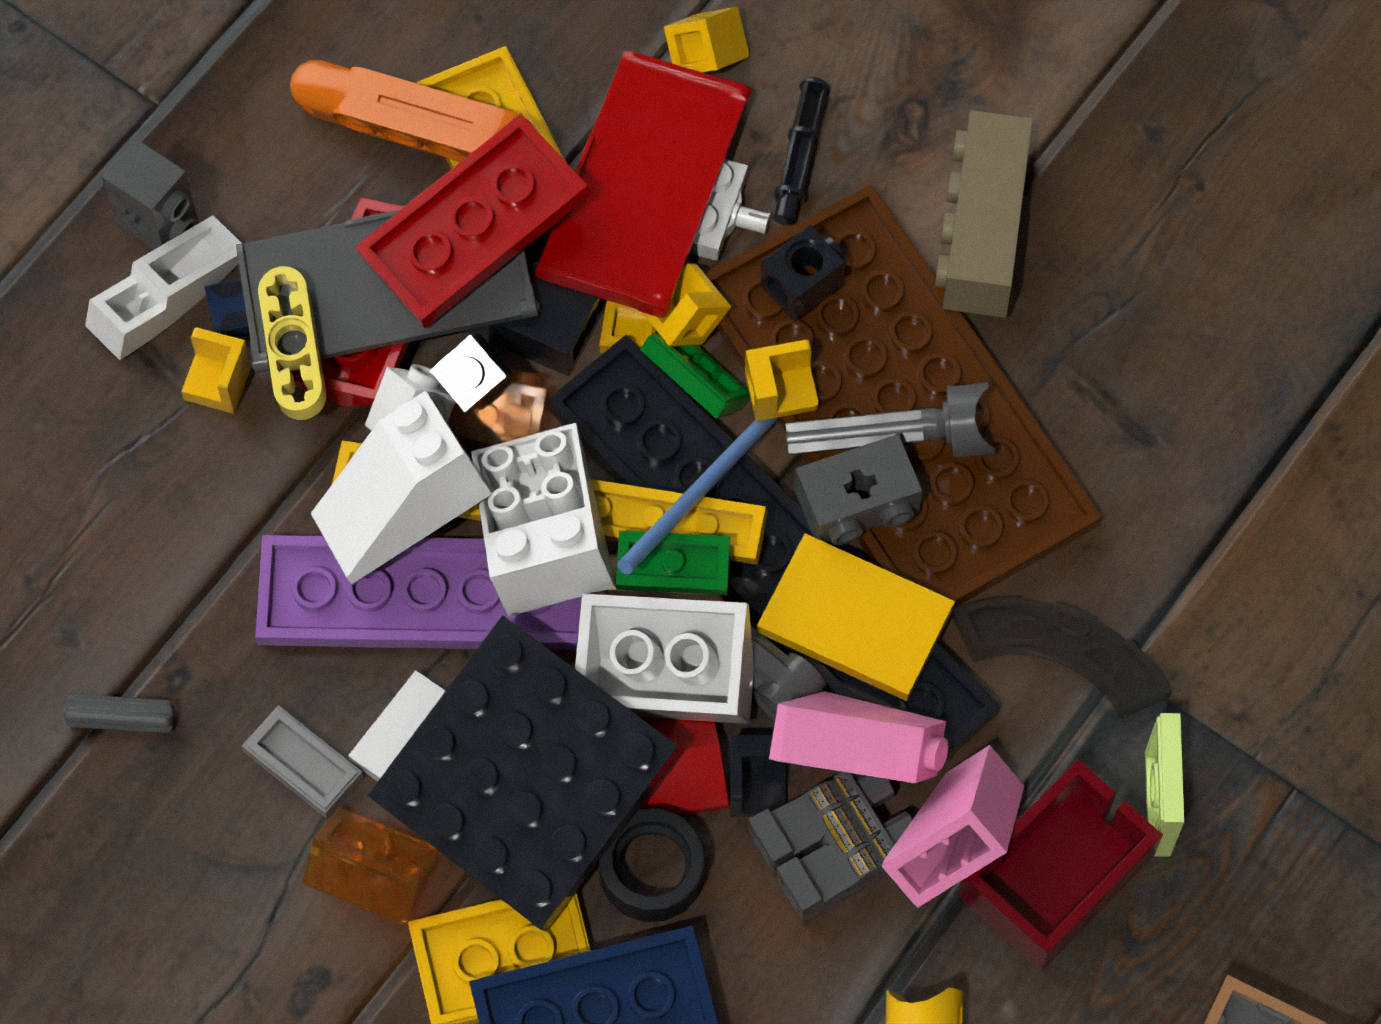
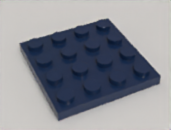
M693 925L469 981L479 1024H718Z

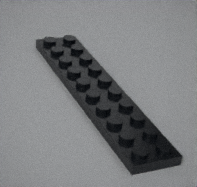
M627 335L617 341L546 400L548 411L563 426L573 423L577 424L582 445L621 484L684 494L734 442ZM745 453L704 497L766 506L768 515L758 565L729 560L727 591L739 603L749 604L750 615L759 622L804 534L806 533L812 537L813 535L802 508ZM832 542L828 543L834 547L843 550L839 545H833ZM779 643L788 653H795L804 658L821 674L825 680L826 687L824 689L827 692L946 721L944 738L948 741L946 761L1000 712L1001 706L938 643H936L908 701Z

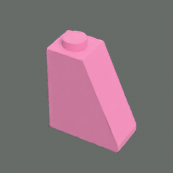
M823 691L778 703L769 759L918 783L937 776L938 771L945 764L948 754V741L944 738L946 721Z
M990 745L945 773L883 860L882 868L917 908L1007 853L1024 785Z

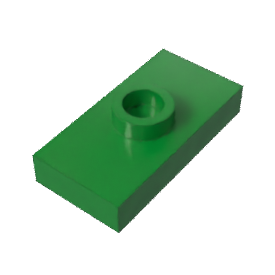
M656 333L649 335L640 348L690 398H694L716 419L742 410L750 399L749 391L698 345L669 346L661 335Z

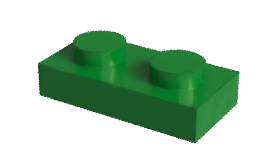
M619 530L617 563L646 532ZM669 533L630 574L622 573L617 566L616 590L727 595L730 536Z

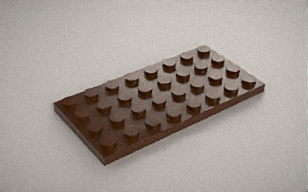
M872 184L704 273L731 305V308L716 328L744 370L746 350L809 340L812 350L810 367L818 397V408L815 411L778 417L777 420L785 432L786 422L925 408L943 409L942 401H948L946 386L988 382L989 389L983 393L977 405L975 421L979 434L988 445L995 448V455H979L954 459L952 444L947 445L946 437L934 441L904 443L903 446L922 489L920 510L918 513H915L911 520L900 526L886 528L884 525H880L863 531V534L857 538V541L874 565L955 601V608L1101 525V514L960 311L942 309L945 289L935 287L936 276ZM811 225L822 238L825 236L832 238L843 251L845 256L844 281L841 288L794 322L760 286L761 261ZM800 266L795 269L797 273L806 276L818 272V270L811 266ZM851 449L804 453L800 455L806 464H810Z

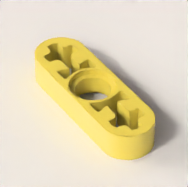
M287 266L276 267L262 277L258 287L273 392L285 415L292 419L305 420L317 415L326 402V389L311 294L304 277L299 271ZM284 284H289L293 291L289 295L293 315L284 316L283 308L277 298V295L280 294V286ZM300 331L307 336L305 347L294 355L281 353L278 350L280 338L287 332ZM290 370H300L301 377L309 390L305 392V401L295 402L293 396L289 395L295 392L294 377Z

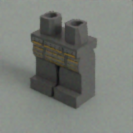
M841 772L835 775L833 780L817 785L801 797L771 812L766 809L748 819V832L752 842L773 877L777 876V884L802 926L870 886L882 876L886 877L888 875L882 868L883 860L913 820L905 811L881 824L873 809L894 798V790L888 779L860 774L853 777L851 773Z

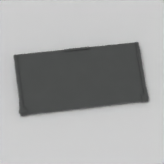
M400 210L351 219L341 224L236 244L251 339V366L255 369L256 373L270 371L258 287L262 277L273 268L281 266L291 267L299 271L304 277L311 294L322 360L538 316L540 305L535 299L525 248L428 327L424 328L359 256L355 248L357 244ZM289 284L280 286V294L277 295L283 308L284 316L293 315L289 301V295L293 291ZM300 331L287 332L280 338L278 350L286 355L297 354L305 347L307 336Z

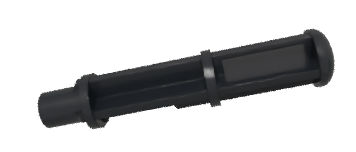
M818 77L804 78L799 85L801 94L793 127L788 131V139L790 141L780 186H777L774 190L777 205L773 219L781 225L789 226L794 223L797 207L804 203L805 193L803 192L813 148L819 140L817 131L825 97L830 93L829 84Z

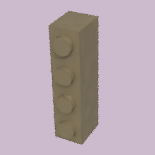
M970 110L967 131H956L952 161L963 163L961 172L951 171L947 202L957 203L956 214L945 212L941 244L951 245L950 256L939 255L935 287L945 288L942 309L1006 318L1012 286L1033 118Z

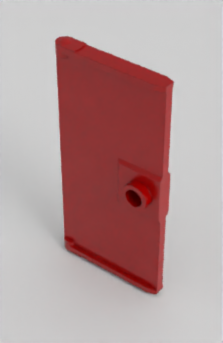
M624 51L575 170L588 185L591 194L554 224L537 265L536 277L559 286L637 309L639 312L655 317H666L672 304L673 294L752 90L745 84L729 79L718 78L640 53Z

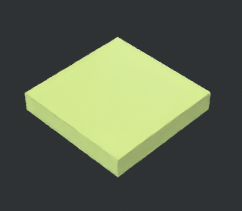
M1160 713L1145 750L1147 821L1163 834L1155 857L1171 856L1184 825L1180 713Z

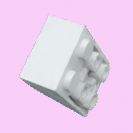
M576 423L471 451L473 464L492 495L479 502L490 579L508 616L582 597V594H593L615 588L607 542Z

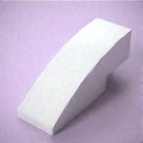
M212 215L134 261L129 277L90 299L85 326L119 360L125 358L172 325L206 296L204 286L220 283L238 265L236 244L241 242Z

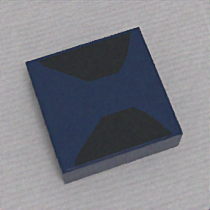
M241 279L204 286L214 332L231 337L250 334Z

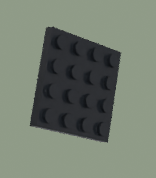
M502 615L367 796L532 924L546 932L682 748Z

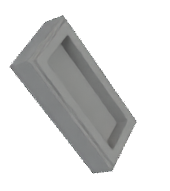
M279 705L242 745L243 752L326 819L329 818L364 778L361 770Z

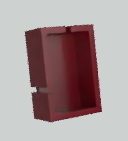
M1079 759L1014 823L1007 853L960 882L957 895L1040 972L1059 955L1155 856L1163 836L1125 800L1117 807L1112 823L1109 825L1104 818L1109 814L1116 792Z

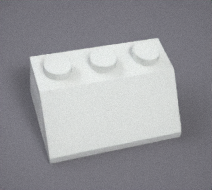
M582 594L575 669L639 717L749 724L754 676L749 604Z

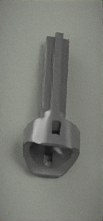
M988 382L946 386L948 401H942L943 409L925 408L786 422L789 455L854 449L899 434L902 444L934 441L946 437L947 445L952 444L954 459L979 455H995V448L988 445L979 434L975 421L976 408L983 393L989 389Z

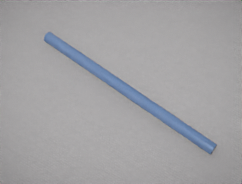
M778 417L761 421L754 420L618 561V569L624 574H630L776 422Z

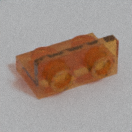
M511 369L515 376L476 410L464 412L456 402L448 420V425L456 437L495 445L540 433L542 431L547 399L552 396L553 387L540 385L542 375Z
M338 807L313 839L303 883L310 888L389 920L405 924L411 915L416 894L435 869L440 852L427 842Z

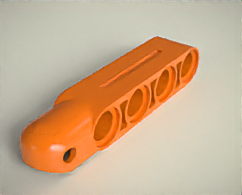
M309 60L299 65L292 74L290 82L291 96L302 110L312 117L457 162H461L518 116V114L506 109L362 67L347 68L323 60Z

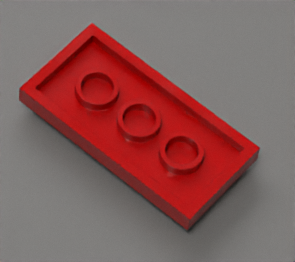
M520 113L357 244L355 248L366 264L417 321L426 328L591 193L588 185Z

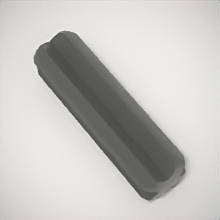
M71 694L67 696L64 708L66 724L70 727L168 733L173 728L175 718L173 703L169 700Z

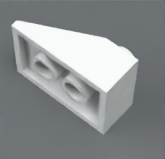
M424 391L378 421L311 512V515L345 576L353 584L489 497L492 493L427 391Z

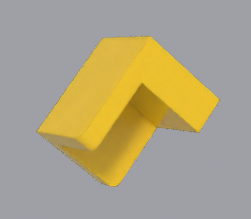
M738 6L695 14L663 27L672 64L699 72L719 70L749 57L748 45Z
M687 264L681 273L667 316L659 318L646 313L643 314L669 346L702 345L729 311L731 305L697 264Z
M196 327L191 336L195 356L181 391L184 401L235 414L252 368L245 340Z
M809 340L746 350L745 377L756 421L815 411L818 408V397L810 367L812 350Z

